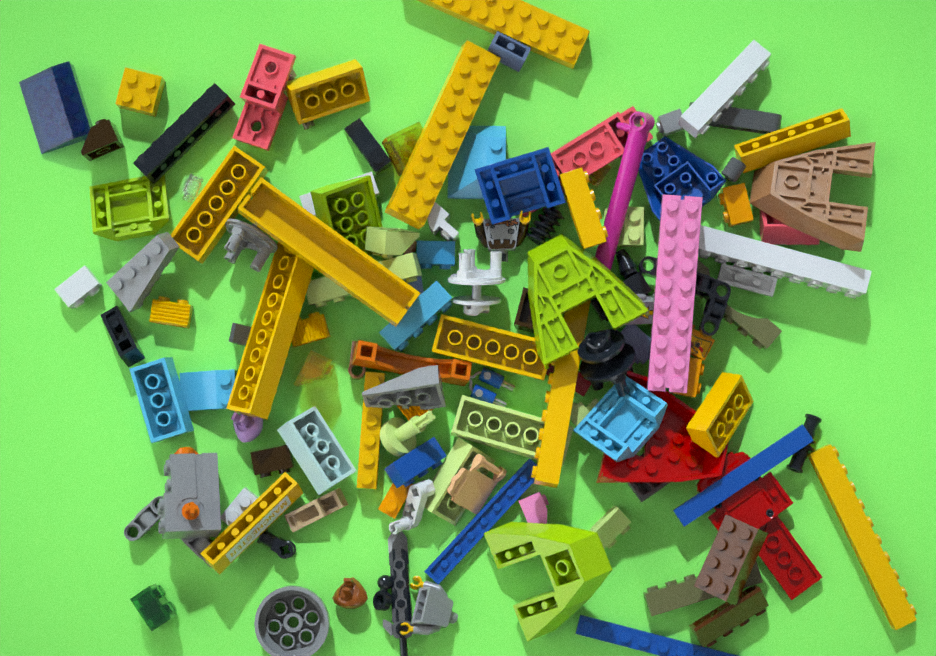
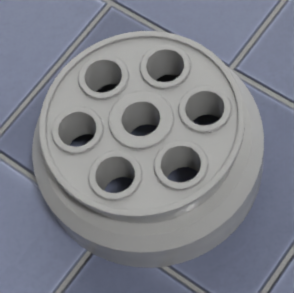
M296 585L284 586L271 592L259 605L255 615V633L260 645L271 656H311L319 650L327 638L330 628L329 612L324 601L312 590ZM296 598L304 600L303 608L295 606L294 601ZM279 602L283 603L286 607L283 613H279L276 610V604ZM308 613H316L318 616L317 622H310L307 618ZM290 617H296L299 620L297 627L290 626ZM272 621L279 623V631L271 630L270 623ZM304 631H309L312 634L310 641L303 640L302 633ZM286 635L291 636L293 639V644L290 646L285 645L283 642V638Z

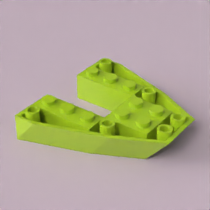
M509 522L484 533L498 569L541 555L554 590L527 598L513 605L527 642L556 630L594 595L612 571L597 532L561 524Z

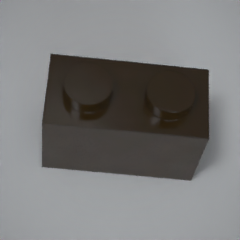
M287 445L250 452L254 474H260V478L272 476L271 472L279 471V474L291 472L290 468L294 467L292 453Z

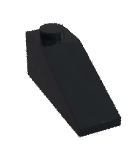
M360 118L344 128L376 175L392 165L390 158Z
M115 306L101 314V318L115 348L125 364L131 367L145 359L143 351L119 307Z

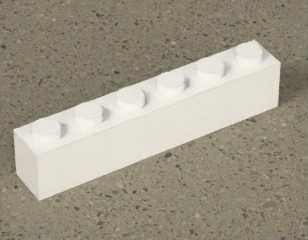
M753 40L680 116L678 125L694 138H697L700 133L704 135L710 127L709 124L712 121L716 122L722 115L721 111L724 108L728 109L733 104L735 96H741L746 90L745 86L748 83L752 84L758 77L757 73L760 70L764 71L769 66L771 53Z

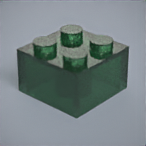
M156 583L148 586L130 599L151 632L177 616L175 605L171 601H167L165 598L166 592L161 585L157 586Z

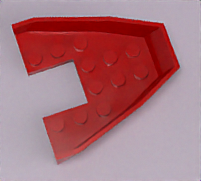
M627 371L625 374L627 377L647 389L648 378L646 376ZM648 390L668 404L659 429L646 442L642 456L635 455L634 457L616 462L603 453L596 483H666L722 476L729 442L719 457L713 456L693 442L686 429L697 411L666 390L665 392Z

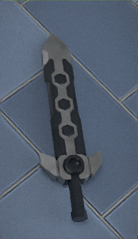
M401 531L395 535L391 533L388 538L390 574L393 581L391 587L393 624L383 619V628L391 636L399 638L400 656H408L407 638L412 636L413 632L401 635L400 631L407 632L408 627L400 625L404 622L410 624V626H414V624H411L407 537Z

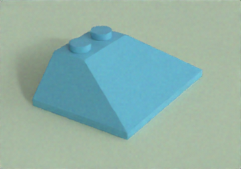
M469 126L448 172V199H484L474 169L506 160V126Z
M627 376L625 381L630 389V393L626 394L624 390L625 396H619L614 384L573 430L616 462L634 457L659 429L668 406L665 401Z

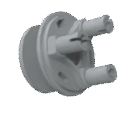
M228 219L225 225L231 236L224 246V249L228 251L224 259L235 264L242 250L245 248L255 250L258 253L250 267L260 272L270 254L277 251V244L256 225H250L237 219Z

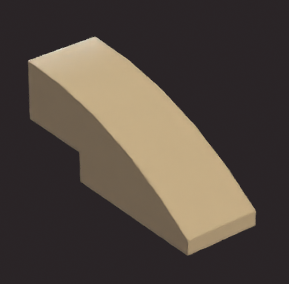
M338 488L284 516L293 533L349 504L341 488Z

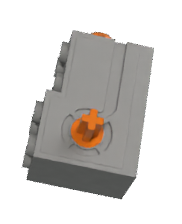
M181 447L174 454H170L169 459L164 464V476H168V479H166L165 493L162 499H159L157 505L158 515H161L160 522H158V532L162 534V539L217 537L221 531L217 453L199 454L192 447Z

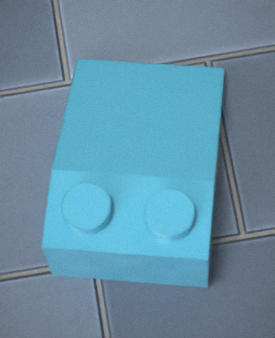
M229 369L180 373V384L188 411L226 409L238 371Z

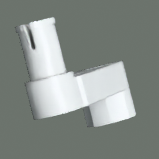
M430 479L410 486L403 516L400 520L389 524V530L393 532L392 534L395 535L403 530H410L419 525L427 497L435 493L434 484Z

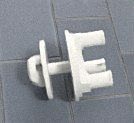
M463 249L464 253H459V270L448 278V282L459 285H472V295L458 296L452 299L453 303L464 305V314L470 316H477L480 313L488 314L490 305L501 303V298L481 295V285H495L506 282V278L502 275L501 251L490 252V269L488 270L477 269V266H475L476 249Z

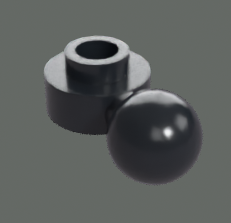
M382 575L377 581L380 591L374 595L373 606L376 610L386 611L392 604V597L388 589L392 587L393 581L390 576Z

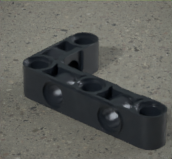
M651 256L644 257L639 263V271L643 275L656 279L657 258ZM643 262H651L653 269L650 271L645 270ZM697 272L695 294L708 298L699 325V332L705 337H710L717 333L726 311L731 288L726 282ZM722 286L725 288V296L717 294V287ZM705 323L713 325L712 333H707L704 330Z

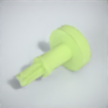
M428 411L421 416L412 417L408 422L398 417L391 418L380 429V439L383 446L394 456L402 457L414 450L416 446V434L423 432L426 425L435 420V415H432V411Z

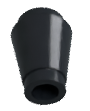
M625 249L617 251L615 255L620 275H623L624 279L638 273V266Z

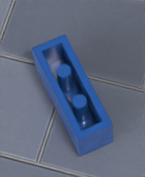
M435 437L391 463L384 470L396 488L402 485L406 488L415 482L414 477L418 476L420 479L429 473L428 468L432 467L434 470L443 464L441 460L447 455Z

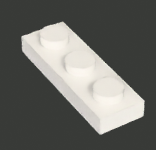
M722 263L717 279L726 282L732 287L773 297L778 278Z

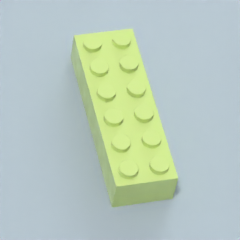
M462 395L451 435L534 459L536 447L540 448L541 440H538L539 429L544 427V421H541L540 417ZM571 426L568 427L562 466L564 465L574 429Z

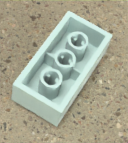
M316 406L289 420L277 429L318 495L357 471Z

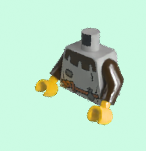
M521 211L519 218H511L496 224H492L490 219H484L482 212H480L481 216L478 219H475L472 213L471 217L476 237L483 247L488 248L489 252L501 251L502 262H508V251H515L516 247L521 246L526 238L525 234L528 233L531 212H529L527 218L522 216L523 211Z

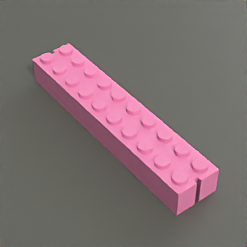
M662 194L647 390L665 392V388H668L669 392L687 393L703 197L684 196L683 200H681L679 195Z

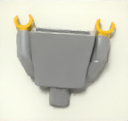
M414 576L412 580L419 583L418 585L410 584L411 589H419L411 624H414V626H410L406 622L402 623L400 626H407L408 631H400V634L407 635L409 632H413V634L430 635L439 632L441 628H446L449 623L454 624L458 619V614L452 611L453 600L448 598L442 586L429 581L422 582L421 577Z

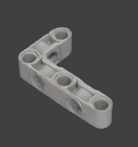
M162 496L155 497L125 527L124 536L129 541L141 539L160 520L161 515H158L157 502L159 499H162ZM132 527H136L138 529L137 537H132L130 535V529ZM209 537L181 539L199 558L211 567L200 554L213 542Z

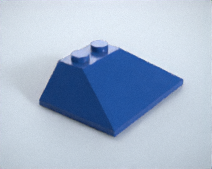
M549 147L474 169L492 224L509 220L512 216L519 215L521 211L525 213L545 206L550 208L566 203Z

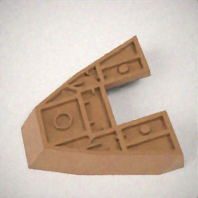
M876 142L815 150L778 160L754 171L749 203L798 231L842 250L861 252L865 238L868 207L829 202L833 173L871 178Z

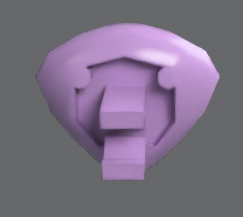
M236 412L231 417L235 433L242 443L253 441L262 432L263 419L239 415Z

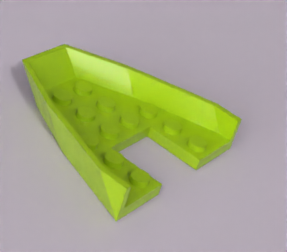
M563 234L528 251L529 304L536 349L545 369H548V365L579 349L562 314L588 300L597 297L614 330L644 314L646 317L650 315L641 298L595 256L583 250L582 247Z

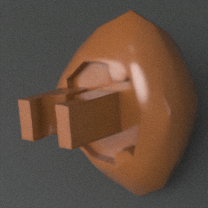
M354 577L344 578V583L335 591L332 597L334 603L345 609H356L363 606L368 600L364 587Z

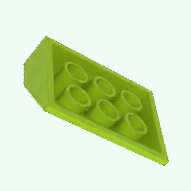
M367 175L310 191L316 217L366 254L371 255L372 251L365 250L367 227H383L371 176Z

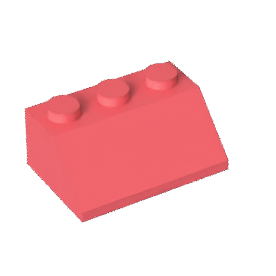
M759 209L760 238L762 242L773 245H819V239L789 227Z

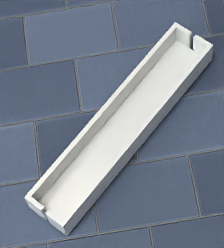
M700 225L698 257L707 259L712 257L715 258V262L724 264L731 262L734 263L733 266L744 269L749 267L752 268L753 272L761 274L768 272L771 273L770 276L778 279L782 277L789 278V281L792 283L800 284V282L808 283V287L815 289L824 287L827 292L834 294L842 292L848 298L856 299V297H860L867 292L872 273L870 270Z

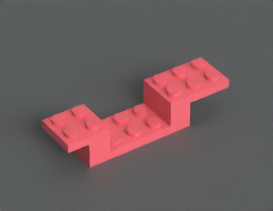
M634 106L621 114L617 112L552 152L551 156L558 178L560 174L581 167L583 172L587 171L588 176L617 158L620 157L621 159L629 132L617 128L616 124L618 122L629 124L630 116L636 112ZM641 119V120H640V125L642 126L644 122H643V120ZM650 131L648 134L647 142L653 139V136L651 135ZM535 209V210H532V211H529V212H531V214H532V213H534L535 211H537V210H539V209ZM529 212L522 213V216L526 218L529 216Z

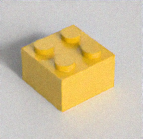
M125 67L115 104L121 109L156 117L166 81L162 76Z

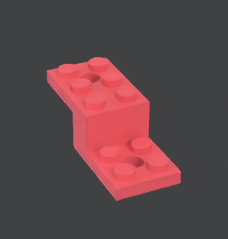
M259 44L240 95L245 105L232 137L234 140L269 151L288 101V97L283 92L296 60L295 55ZM269 64H276V70L274 72H267V66ZM260 122L262 125L261 129L257 132L253 131L254 123Z

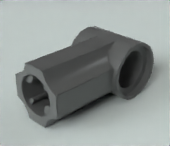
M732 157L721 174L728 181L736 182L745 170L746 165Z

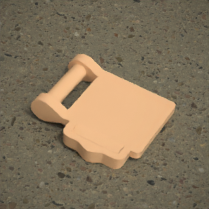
M477 454L469 470L461 468L452 477L447 492L452 496L451 500L474 514H478L497 483L506 476L507 471L501 466L497 467L488 462L481 454ZM483 467L494 473L493 478L491 479L477 470Z

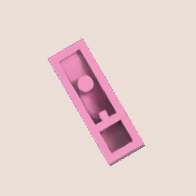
M537 492L518 501L527 523L547 524L548 509L546 506L549 505L545 494L541 495L540 492Z

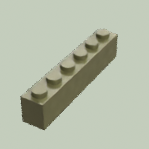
M755 561L744 588L763 582L757 561ZM695 574L684 576V580L677 582L676 579L665 582L666 586L658 588V585L646 588L647 592L643 593L650 616L662 614L714 598L715 596L694 587L698 576L695 577Z

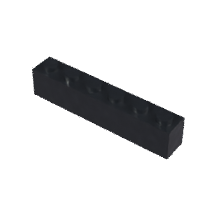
M214 83L146 151L139 155L133 164L155 184L235 103Z

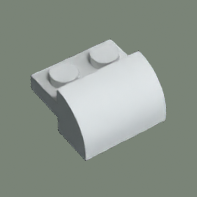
M435 202L428 216L430 231L434 236L440 231V235L446 241H456L459 238V232L447 223L450 219L449 213Z

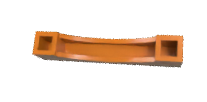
M358 340L354 349L352 365L398 374H406L417 368L438 365L442 382L465 386L470 380L472 362L458 359L419 357L381 347L377 343Z

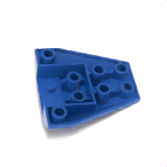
M663 137L643 152L638 170L651 210L659 221L662 194L679 195L681 200H683L684 196L703 197V207L714 198L726 182L713 165L667 137Z

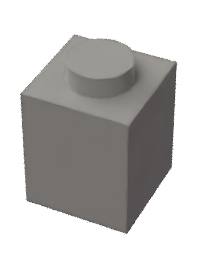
M681 109L658 116L655 124L658 133H662L663 137L684 130L678 125L682 115Z

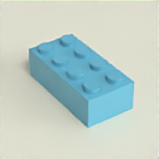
M435 281L415 300L396 327L389 323L379 332L380 335L395 351H403L409 345L408 341L412 337L416 339L424 332L422 328L426 324L430 326L438 319L436 315L441 311L445 313L451 308L452 297L438 281Z
M164 357L130 368L151 443L194 431L173 357Z

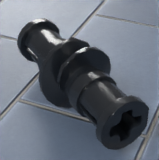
M805 414L804 427L812 439H814L816 429L822 419L812 414ZM812 441L794 453L786 468L796 473H803L802 467L805 459L808 457V451H815L811 444L816 442Z

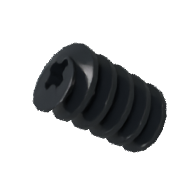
M554 207L549 209L543 208L542 212L544 215H538L540 221H534L535 227L529 228L532 234H525L528 239L537 245L544 244L546 242L545 238H552L549 232L556 233L553 226L560 227L558 219L565 220L562 213Z

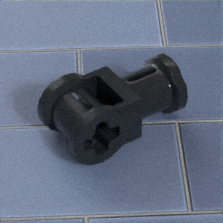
M268 529L259 536L257 541L258 544L262 543L269 547L270 550L277 553L282 559L290 558L296 552V546L292 541H286L281 537H277L268 532ZM288 545V550L290 551V553L288 552L284 554V549L282 547Z

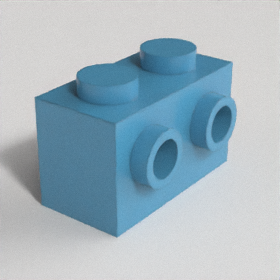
M417 241L416 254L420 269H432V266H439V269L449 270L451 266H455V241Z

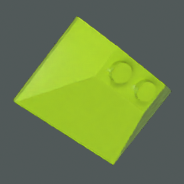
M165 174L155 184L146 176L89 186L94 235L117 242L155 235L170 220Z

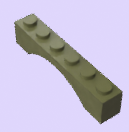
M698 260L697 272L710 276L709 268ZM695 294V295H696L698 298H700L701 300H702L703 298L706 299V300L708 299V298H706V297H704V296ZM727 304L723 319L729 324L734 323L738 327L737 331L746 337L748 335L753 339L752 343L758 349H767L782 332L768 318H755L744 315Z

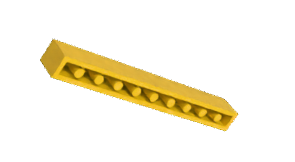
M590 300L563 314V318L578 347L584 340ZM578 349L551 363L554 366V371L549 373L548 384H551L550 391H546L544 402L548 404L547 410L543 409L541 421H544V427L539 429L538 440H541L540 448L536 447L534 459H538L537 466L532 468L531 478H534L533 484L557 488L559 484L580 364Z
M827 444L808 453V458L891 628L898 630L916 621L915 615L917 612L914 606L909 604L906 599L908 597L907 591L903 586H900L898 579H900L895 569L891 568L889 564L891 559L886 551L883 552L880 546L882 540L877 533H874L872 529L874 524L869 516L866 517L863 511L865 506L862 500L856 497V487L852 481L849 482L846 476L848 471L843 463L840 464L837 458L839 453L836 447Z

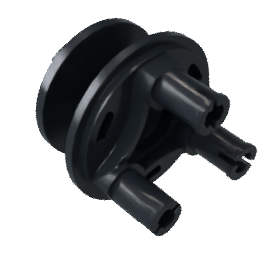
M605 329L595 333L589 332L580 343L578 355L582 360L580 364L581 375L590 381L595 391L601 390L604 387L603 382L611 381L615 384L619 396H625L624 390L626 394H629L630 389L625 381V374L627 371L633 372L632 366L636 360L634 348L630 344L625 343L623 334L618 330Z

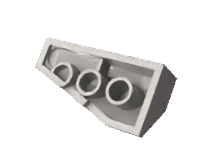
M438 365L417 368L362 392L366 407L390 408L392 405H400L402 409H409V406H420L422 410L446 407Z

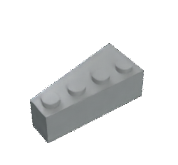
M168 232L154 237L106 282L129 312L142 307L143 301L149 296L152 287L160 279L161 273L168 266L180 247Z

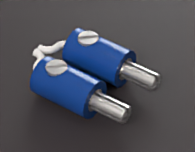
M486 367L483 368L482 372L477 371L473 376L470 375L472 379L477 374H480L478 380L497 389L502 386L513 391V388H515V385L504 380L505 376ZM469 380V389L472 391L471 398L506 407L504 405H507V403L496 398V393L478 384L473 389L472 380Z

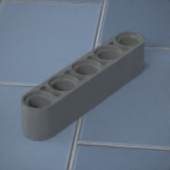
M729 107L721 111L722 115L716 122L712 121L709 124L712 127L768 134L780 130L782 115Z

